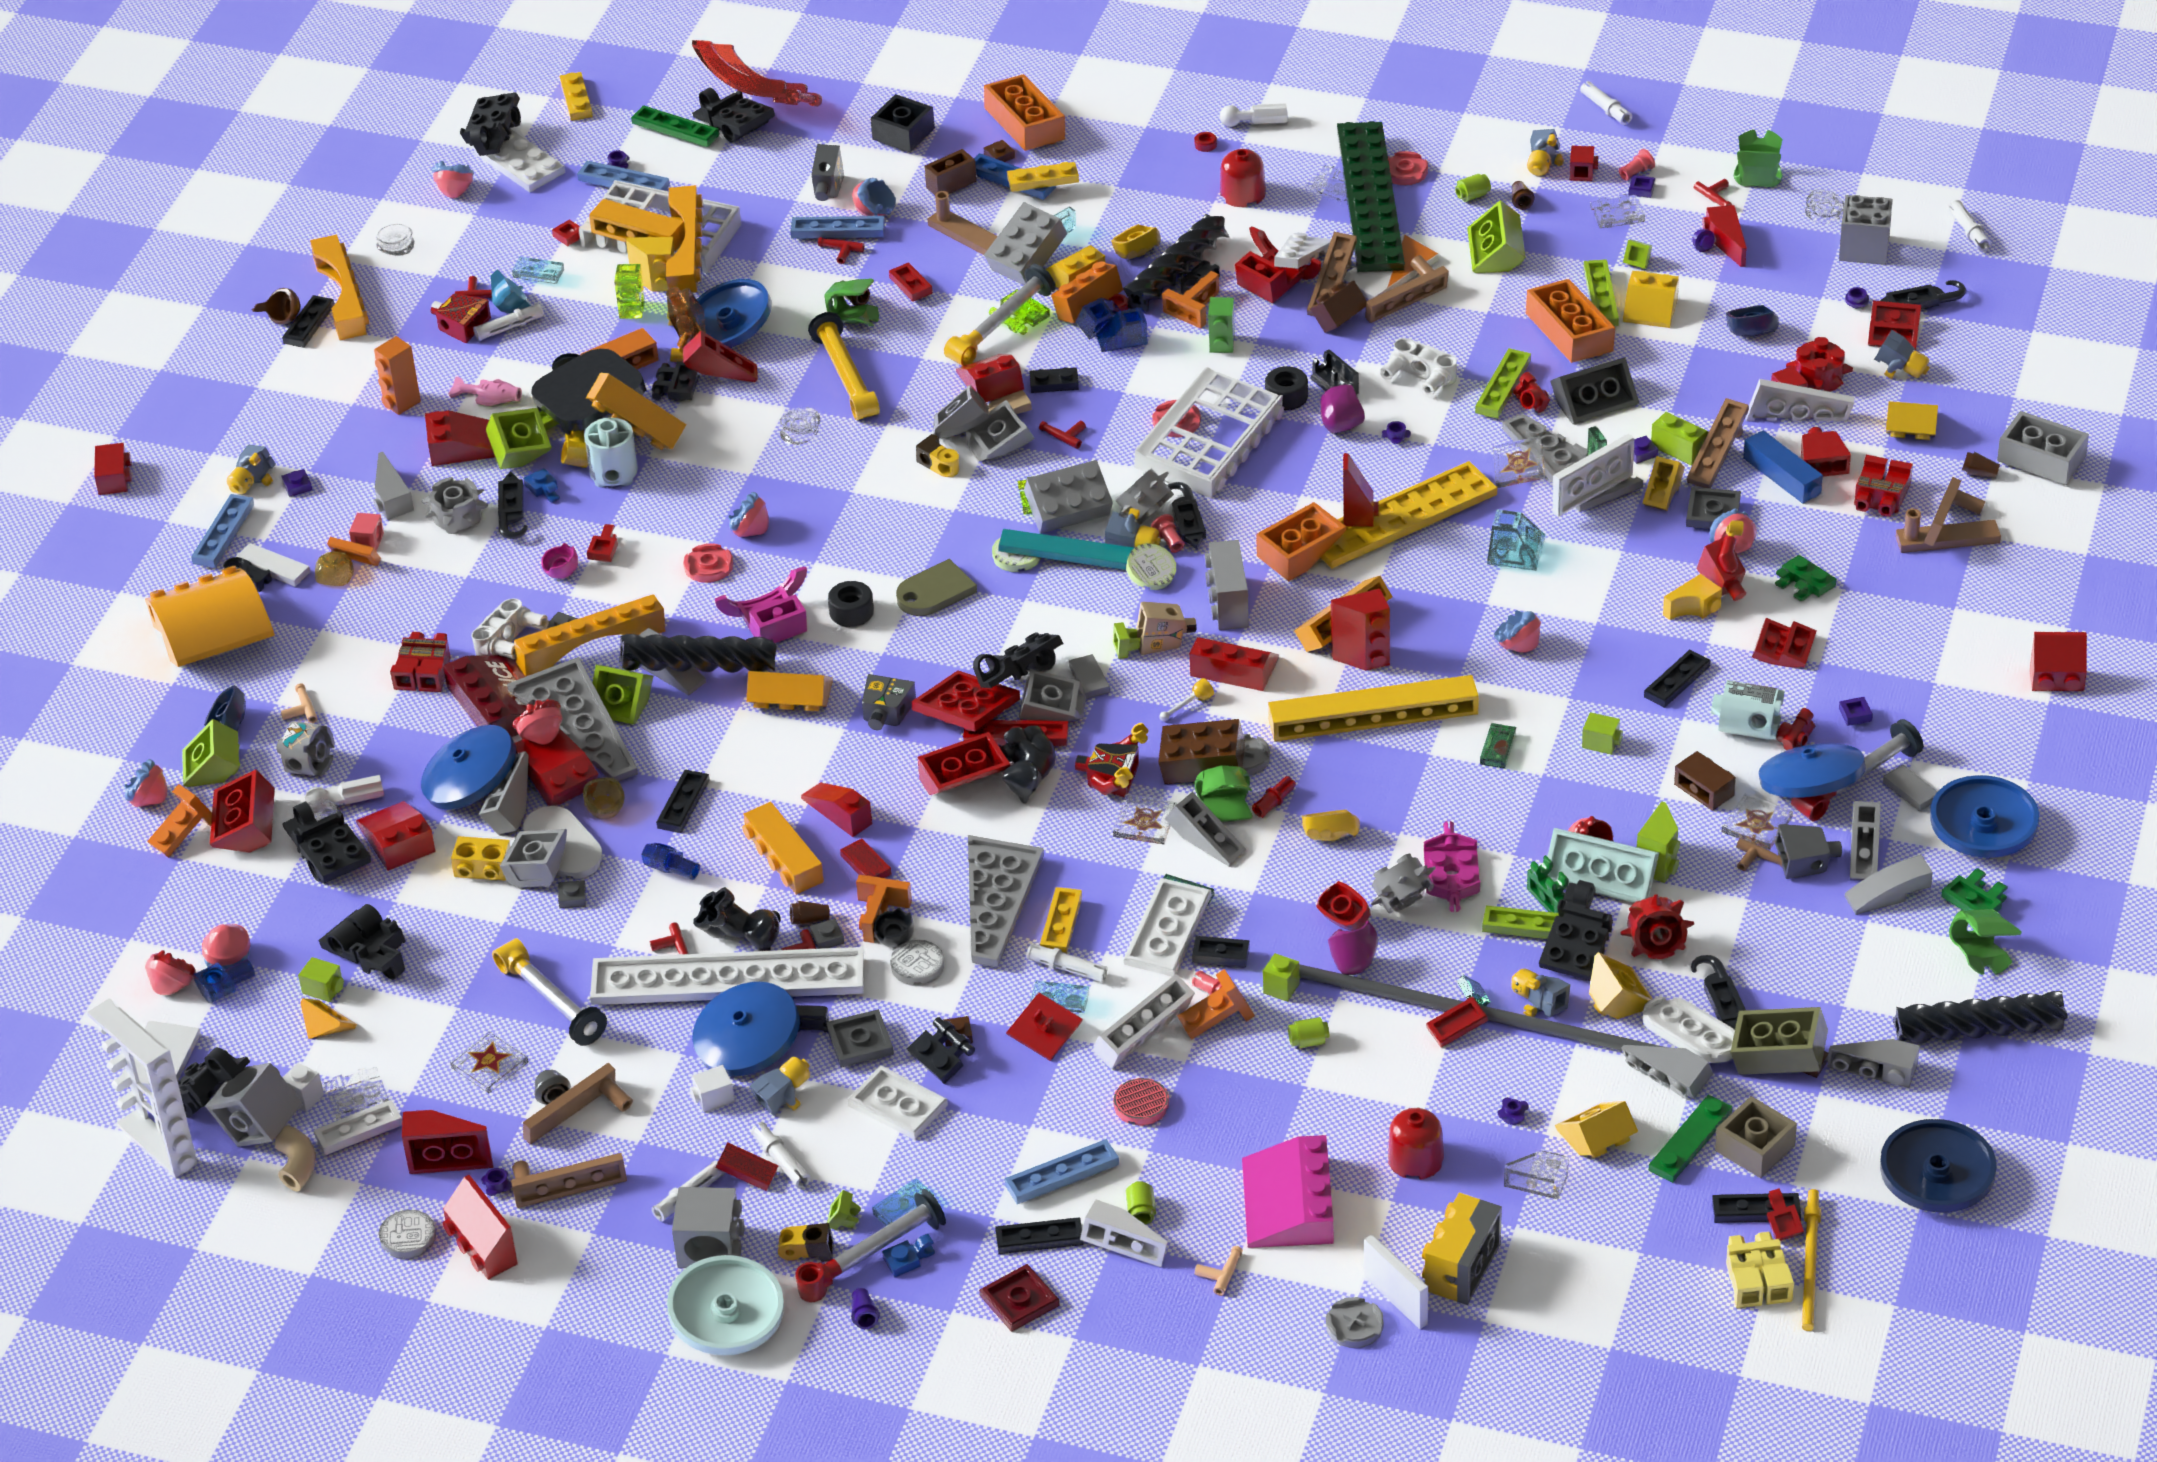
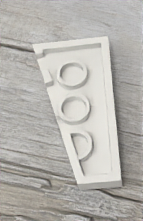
M1302 232L1293 233L1275 256L1274 266L1299 268L1309 263L1310 259L1318 258L1319 252L1320 254H1326L1331 239L1309 237L1306 233Z
M1759 379L1749 404L1746 421H1755V418H1767V421H1777V418H1792V421H1802L1805 418H1814L1815 421H1848L1855 400L1853 396Z

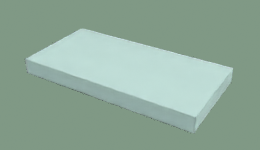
M1554 828L1547 855L1553 862V868L1548 876L1555 882L1559 877V872L1562 871L1571 883L1577 884L1579 880L1593 883L1596 894L1635 903L1650 896L1659 852Z

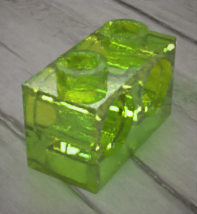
M617 264L614 285L619 319L643 318L645 295L641 264Z

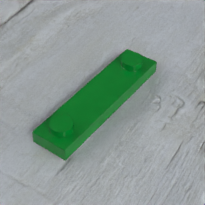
M645 105L631 117L632 124L705 147H709L720 135L718 128Z
M1708 1094L1649 1163L1648 1171L1673 1183L1714 1135L1716 1128L1730 1116L1732 1105Z

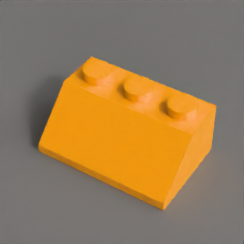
M748 671L746 702L754 703L753 708L769 709V704H779V709L794 710V705L804 706V711H819L820 707H827L833 677L826 675Z

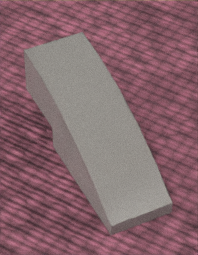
M1922 854L1899 861L1870 875L1845 892L1844 897L1855 915L1906 901V894L1931 888L1933 872Z

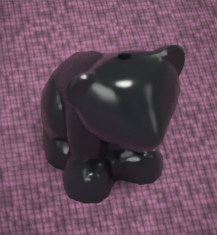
M1028 726L1025 729L1019 727L1010 729L1004 735L1007 743L1000 748L1007 760L1014 762L1013 765L1004 770L1002 779L1023 804L1029 801L1030 796L1036 791L1041 781L1050 773L1055 765V747L1039 726Z
M726 887L721 888L717 892L712 891L701 899L699 903L701 906L700 911L693 919L695 927L703 930L713 938H746L758 951H771V946L776 941L780 931L781 916L777 911L758 909L748 913L734 902V894Z

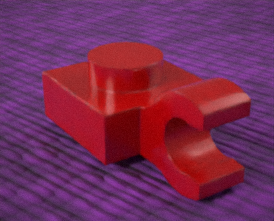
M605 524L601 536L593 535L586 552L588 560L612 562L618 547L617 535L613 534L615 525Z
M1780 1188L1769 1191L1768 1197L1774 1211L1768 1212L1767 1218L1774 1238L1782 1241L1804 1234L1795 1204L1786 1207Z

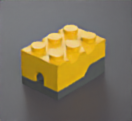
M1460 1192L1454 1202L1448 1203L1443 1222H1438L1435 1227L1434 1239L1431 1243L1427 1242L1422 1252V1259L1425 1260L1422 1278L1425 1279L1429 1293L1465 1305L1469 1304L1501 1245L1502 1206Z

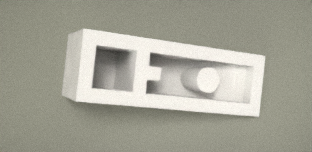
M1095 1199L1085 1216L1080 1238L1082 1241L1158 1267L1163 1265L1168 1244L1167 1240L1125 1209Z

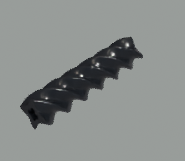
M1205 214L1201 220L1191 226L1188 232L1181 235L1173 245L1169 246L1160 257L1151 262L1147 269L1140 272L1132 282L1128 283L1123 288L1128 297V307L1130 309L1140 308L1148 312L1150 299H1162L1163 287H1176V277L1178 274H1188L1191 262L1203 261L1204 250H1216L1217 238L1230 237L1224 226L1225 218L1223 216Z
M625 634L620 636L619 663L622 664V669L627 671L636 670L641 666L651 671H661L668 666L678 672L687 671L692 667L702 672H712L718 667L728 673L738 672L744 667L749 671L764 672L769 668L775 671L777 645L773 642V639L769 640L764 637H751L745 640L736 636L718 639L708 635L694 639L686 635H676L668 638L659 634L646 637L636 634Z
M2051 991L2043 995L2026 993L2014 998L2008 996H1997L1988 1000L1972 998L1960 1003L1942 1001L1932 1006L1927 1004H1913L1905 1008L1896 1006L1893 1024L1897 1040L1904 1042L1906 1039H1909L1916 1044H1923L1928 1042L1933 1036L1943 1041H1952L1961 1033L1972 1039H1977L1984 1036L1989 1030L1999 1036L2009 1035L2016 1028L2025 1033L2032 1034L2040 1030L2044 1025L2054 1031H2061L2064 1029V1021L2068 1018V1014L2064 1006L2062 991Z

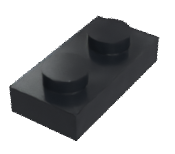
M1077 367L1029 371L1031 393L1079 390Z
M1196 936L1192 952V963L1246 967L1250 940Z

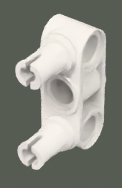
M1401 338L1395 341L1394 350L1390 353L1388 362L1381 367L1380 375L1383 379L1389 381L1399 370H1402L1418 378L1426 379L1421 386L1422 392L1427 396H1433L1441 386H1450L1457 381V358L1432 346L1412 339Z
M517 598L503 601L471 633L475 654L500 655L516 659L515 645L512 643L514 638L526 627L545 630L549 623L548 616L530 611Z

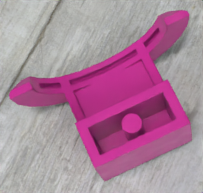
M803 566L791 570L789 576L779 587L758 598L746 601H733L728 599L726 595H721L715 598L716 607L727 616L742 617L754 637L773 639L774 643L807 632L806 610L796 594L793 595L803 584L807 576V567Z

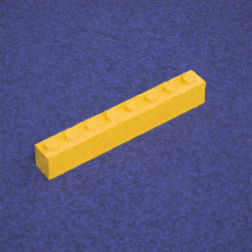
M1473 675L1271 701L1268 702V721L1273 740L1276 742L1478 715L1479 695Z

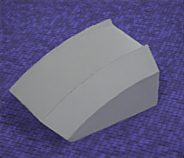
M969 385L934 415L933 434L941 439L966 432L990 417L989 406L979 393Z
M1007 400L991 410L988 419L966 431L967 446L979 462L1011 453L1035 439Z
M1030 669L1022 694L1018 718L1041 721H1075L1083 719L1086 695L1082 683L1078 680Z
M567 829L519 831L500 865L507 882L520 890L522 887L545 886L549 888L562 861Z

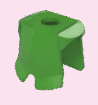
M1755 129L1738 136L1740 151L1737 152L1738 164L1733 173L1735 181L1742 186H1777L1783 178L1779 165L1783 139L1770 130L1766 131L1763 138L1757 137Z
M874 279L835 282L824 294L827 312L838 314L843 323H864L874 327V324L869 320L878 322L879 311L877 306L869 304L850 306L844 299V296L863 295L872 285Z
M1218 766L1198 774L1195 780L1196 794L1221 822L1253 818L1245 801L1248 792L1252 791V789L1250 788L1249 774L1244 768Z
M1993 909L1961 910L1955 915L1949 928V938L1966 956L1968 965L1980 975L1985 974L1984 967H1989L1997 975L2007 969L2013 962L2007 952L1994 943L1995 936H2016L2022 934L2020 929ZM1968 924L1973 928V931H1967Z

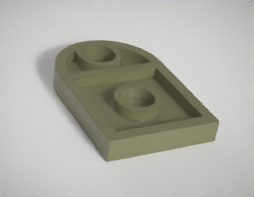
M949 558L902 581L896 590L897 605L903 612L909 615L927 616L977 593V585ZM910 599H914V600H915V601H913V602H907V600H910Z

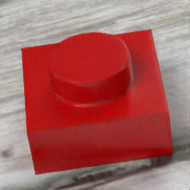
M569 219L553 228L552 235L568 247L580 239V226Z

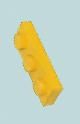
M570 72L565 75H559L570 120L592 118V108L582 73Z
M1062 162L1060 164L1040 165L1038 167L1007 171L1011 192L1079 183V173L1075 162Z
M1062 887L1055 888L1040 941L1041 946L1050 949L1058 948L1067 954L1083 898L1082 890Z

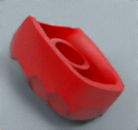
M1340 881L1328 887L1317 900L1316 907L1324 917L1335 925L1350 931L1362 928L1371 916V910L1366 900L1352 887Z

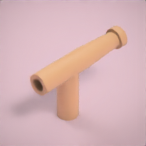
M299 683L295 686V690L299 695L301 705L281 710L282 719L287 720L305 714L309 723H315L318 717L306 692L305 685Z
M1233 1246L1231 1254L1222 1270L1197 1264L1194 1275L1216 1280L1213 1292L1219 1296L1224 1295L1238 1259L1243 1253V1249L1239 1246Z

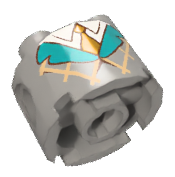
M292 721L286 729L283 739L280 738L276 745L277 753L281 754L284 771L287 773L322 776L329 770L334 755H329L330 748H335L333 733L329 727L320 724Z

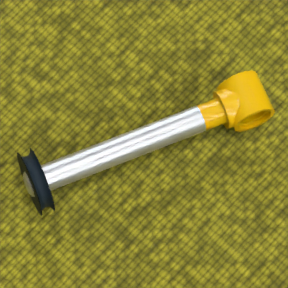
M1031 264L1030 268L1025 270V277L1028 282L969 335L963 334L961 337L952 336L944 346L945 357L962 366L973 363L977 355L978 345L1036 293L1049 296L1051 292L1056 290V284L1050 273L1038 264Z
M514 938L492 951L493 960L503 974H508L509 972L514 975L519 974L571 1022L569 1036L576 1044L587 1046L601 1037L607 1026L605 1013L601 1012L597 1007H588L583 1010L578 1007L530 963L528 951L518 938Z

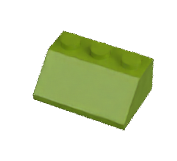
M1502 200L1498 201L1467 227L1471 265L1474 273L1509 272L1514 267L1519 266L1526 258L1520 214Z

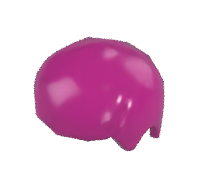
M567 543L547 550L541 558L543 571L555 579H564L572 575L577 569L579 562L574 546L570 547Z

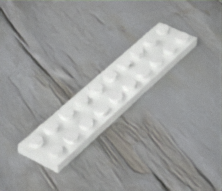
M864 947L593 958L590 1001L591 1005L713 1000L727 989L748 982H768L778 985L786 990L791 997L863 994Z

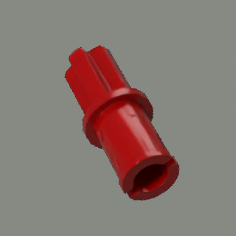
M1285 776L1273 788L1269 787L1263 797L1252 805L1254 814L1264 818L1275 806H1280L1283 803V798L1294 789L1296 782L1290 776Z

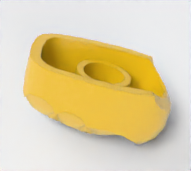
M1136 224L1115 236L1111 243L1119 257L1133 259L1146 254L1154 246H1159L1161 235L1156 227Z
M1344 809L1302 815V826L1305 835L1310 839L1335 841L1340 839V837L1350 835L1356 837L1360 830V820L1356 815Z

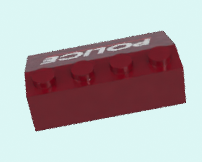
M471 655L443 665L448 690L477 727L496 725L504 728L511 737L519 735L517 730L513 728V721L526 711V705L508 690L507 686L508 683L525 677L517 665L516 659L500 655Z

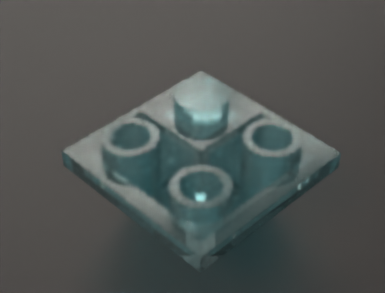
M1497 509L1491 529L1487 565L1537 571L1546 534L1522 512Z

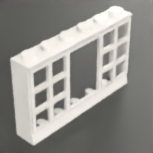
M614 180V183L602 198L625 205L640 207L639 209L646 210L647 207L670 211L668 191ZM703 199V208H700L703 213V223H701L703 236L712 238L707 246L702 245V252H699L701 253L702 271L704 274L710 271L741 227L739 206ZM589 217L579 227L581 247H586L595 235L591 232ZM708 222L721 225L716 233L703 230ZM596 234L597 245L604 248L608 243V237ZM617 240L619 251L625 252L627 250L626 242Z
M1206 366L1135 449L1134 468L1145 473L1152 468L1158 476L1168 471L1169 474L1165 481L1170 483L1183 482L1189 485L1193 492L1212 499L1218 491L1223 489L1227 479L1230 476H1234L1241 462L1247 460L1251 450L1257 448L1261 438L1270 432L1274 422L1281 419L1284 413V407L1282 406L1283 396L1218 371L1216 372ZM1206 390L1220 395L1214 404L1200 399ZM1226 398L1241 403L1234 412L1220 407ZM1195 403L1250 424L1231 448L1176 427ZM1246 406L1261 411L1255 419L1240 414ZM1171 431L1185 436L1179 445L1164 439ZM1191 439L1206 445L1200 453L1185 448ZM1159 445L1174 450L1168 459L1153 454ZM1212 447L1226 452L1220 461L1205 455ZM1180 453L1195 458L1188 467L1174 462ZM1200 461L1215 466L1209 475L1194 470Z
M108 998L89 1010L87 1015L97 1024L96 1029L101 1034L105 1035L108 1033L111 1036L102 1043L101 1048L107 1054H111L119 1048L121 1049V1053L109 1060L106 1067L112 1073H116L124 1067L126 1068V1072L114 1079L111 1086L117 1092H121L130 1086L131 1091L120 1097L116 1105L122 1111L135 1105L136 1110L117 1121L116 1126L176 1179L197 1165L198 1162L170 1049H167L120 1006L116 1007L111 998ZM134 1057L146 1067L152 1092L139 1081ZM143 1093L150 1099L151 1105L144 1100ZM147 1110L154 1116L155 1122L149 1118Z

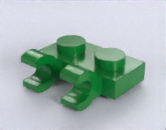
M1797 555L1776 571V575L1781 578L1775 582V585L1785 589L1792 582H1796L1794 587L1799 589V591L1793 594V597L1799 601H1804L1811 594L1820 597L1836 587L1837 578L1801 555Z
M1545 855L1540 866L1535 861L1531 862V869L1527 870V890L1548 912L1558 913L1557 906L1559 900L1564 898L1565 893L1563 890L1567 887L1569 879L1561 871L1558 874V879L1554 882L1548 876L1553 868V862Z
M1976 868L1966 879L1958 875L1942 889L1941 897L1961 910L1993 909L1998 912L2002 909V903L2007 899L2003 892L2008 889V886L1998 881L1988 892L1984 891L1982 888L1986 885V882L1982 881V879L1986 876V873Z

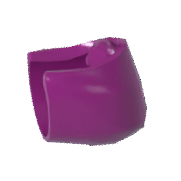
M1352 385L1332 387L1322 395L1320 400L1321 418L1325 428L1331 434L1351 430L1364 422V409Z
M1367 920L1362 928L1354 931L1338 929L1328 939V944L1337 969L1345 975H1356L1362 973L1372 964L1379 940L1375 928Z

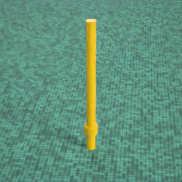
M1816 1189L1808 1191L1807 1206L1804 1208V1221L1806 1222L1802 1329L1804 1331H1812L1814 1328L1818 1223L1821 1222L1822 1212L1819 1207V1191Z

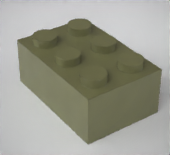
M1821 1007L1739 1011L1730 1052L1738 1074L1820 1071L1828 1034V1027Z

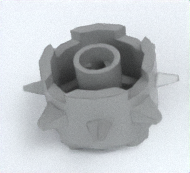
M1151 468L1130 488L1123 492L1115 500L1122 508L1120 516L1128 515L1130 508L1140 510L1139 518L1134 520L1141 525L1150 515L1162 507L1174 495L1164 482L1169 474L1168 471L1158 476Z
M453 477L442 479L432 486V492L429 497L422 498L421 502L431 508V511L425 515V518L432 517L435 525L446 530V533L457 534L460 530L480 523L481 510L488 507V503L479 499V495L485 490L484 488L477 489L475 483L468 478H465V480H454Z
M1408 853L1400 857L1396 861L1398 864L1390 869L1387 866L1379 869L1373 874L1375 879L1371 885L1378 896L1371 902V905H1384L1389 914L1393 913L1394 907H1398L1401 911L1423 898L1421 895L1423 890L1427 888L1428 891H1431L1435 885L1429 875L1436 869L1435 866L1430 868L1427 865L1422 866L1417 857H1412Z

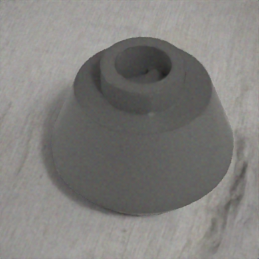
M551 1069L540 1072L534 1081L535 1099L541 1104L548 1105L571 1088L570 1081L557 1070Z

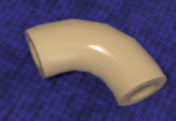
M286 1125L275 1138L276 1150L288 1157L287 1163L279 1171L278 1176L285 1186L297 1192L303 1188L314 1171L316 1152L309 1137L297 1128Z

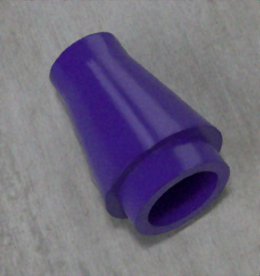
M858 1288L852 1293L851 1320L860 1329H871L877 1324L880 1312L869 1296L868 1290Z

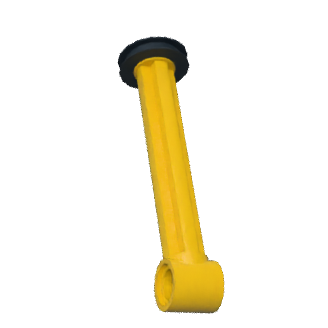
M823 312L815 316L808 326L809 335L814 342L824 344L850 397L849 402L854 419L860 420L879 415L880 407L874 391L869 392L840 336L844 328L840 316L833 312Z
M576 353L561 354L552 362V371L579 355ZM584 430L571 431L570 435L565 434V442L561 451L562 464L587 468L588 459Z

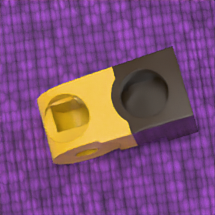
M930 434L916 445L917 463L943 477H954L959 473L958 452L941 445L938 436Z
M829 1223L791 1226L780 1231L778 1255L782 1259L794 1261L800 1257H820L821 1262L833 1259L834 1238Z

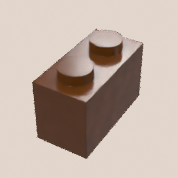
M960 149L924 166L926 188L934 195L939 191H946L950 194L977 182L975 159L964 149Z
M1344 281L1338 283L1331 288L1333 292L1330 295L1328 292L1316 299L1317 304L1310 308L1324 333L1339 327L1366 307L1367 300L1355 281L1347 284Z
M1695 751L1675 765L1674 785L1711 811H1714L1735 796L1736 777L1699 751Z

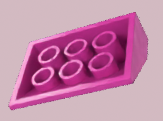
M1327 1135L1298 1136L1242 1158L1247 1248L1334 1244Z

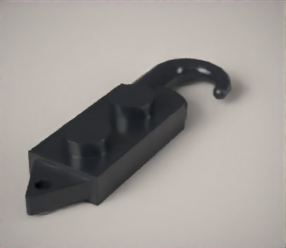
M1948 280L1945 284L1957 287V291L1945 293L1939 287L1929 284L1887 292L1880 301L1921 305V309L1939 306L1941 303L1961 299L1966 293V287L1962 282Z
M510 471L502 481H498V530L504 538L517 539L525 535L528 526L524 525L520 531L512 532L508 530V524L516 523L524 518L523 479H518Z
M1172 482L1167 486L1171 490L1182 491L1184 496L1175 499L1171 503L1172 513L1180 538L1195 549H1198L1202 540L1206 539V529L1196 499H1194L1189 485L1183 482Z
M1712 955L1696 957L1691 963V971L1696 973L1697 966L1702 963L1713 967L1715 973L1708 975L1704 979V991L1717 1019L1735 1030L1739 1011L1746 1009L1731 976H1728L1719 958Z

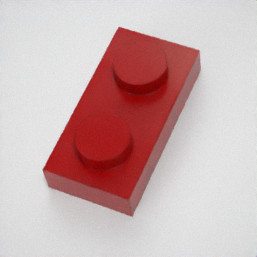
M909 262L889 270V278L912 302L933 294L932 285Z

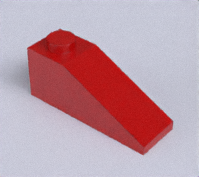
M1735 205L1707 207L1706 217H1702L1703 229H1709L1714 233V244L1740 267H1746L1747 247Z
M700 331L683 348V363L689 369L696 370L702 375L756 382L758 380L756 363L703 331Z
M1343 453V524L1345 526L1374 527V516H1379V501H1374L1373 489L1349 453Z
M820 782L801 795L803 801L851 837L856 836L873 824L870 801L852 788Z

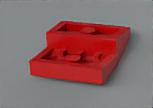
M1873 301L1868 346L1881 347L1891 330L1905 337L1915 348L1914 350H1916L1921 305Z
M1765 618L1751 658L1778 666L1805 667L1817 630L1793 621L1791 626L1788 627Z

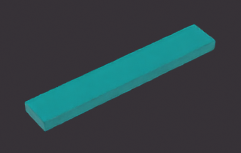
M1004 528L998 547L1000 552L1126 570L1127 559L1134 547Z

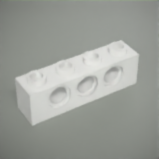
M1175 974L1100 1034L1093 1051L1112 1070L1175 1019L1177 1015L1185 1011L1189 1007L1195 992Z

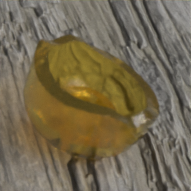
M326 552L315 563V580L319 584L344 586L348 584L354 575L353 562L343 552Z
M602 777L593 779L584 786V805L592 816L598 819H610L615 817L624 806L625 795L618 780Z

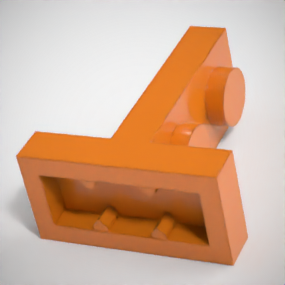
M1210 271L1190 290H1187L1184 295L1170 289L1162 293L1163 312L1200 329L1207 324L1206 304L1210 301V297H1215L1219 293V274Z
M180 784L172 792L181 802L147 841L153 848L168 858L200 820L211 827L212 812L195 794Z
M858 875L856 880L858 901L867 902L866 913L861 914L859 920V930L863 932L864 942H875V920L878 915L887 911L888 906L910 908L912 903L910 882Z
M1225 969L1215 974L1222 985L1220 989L1177 1015L1191 1040L1237 1011L1240 1012L1246 1022L1255 1017L1246 999Z

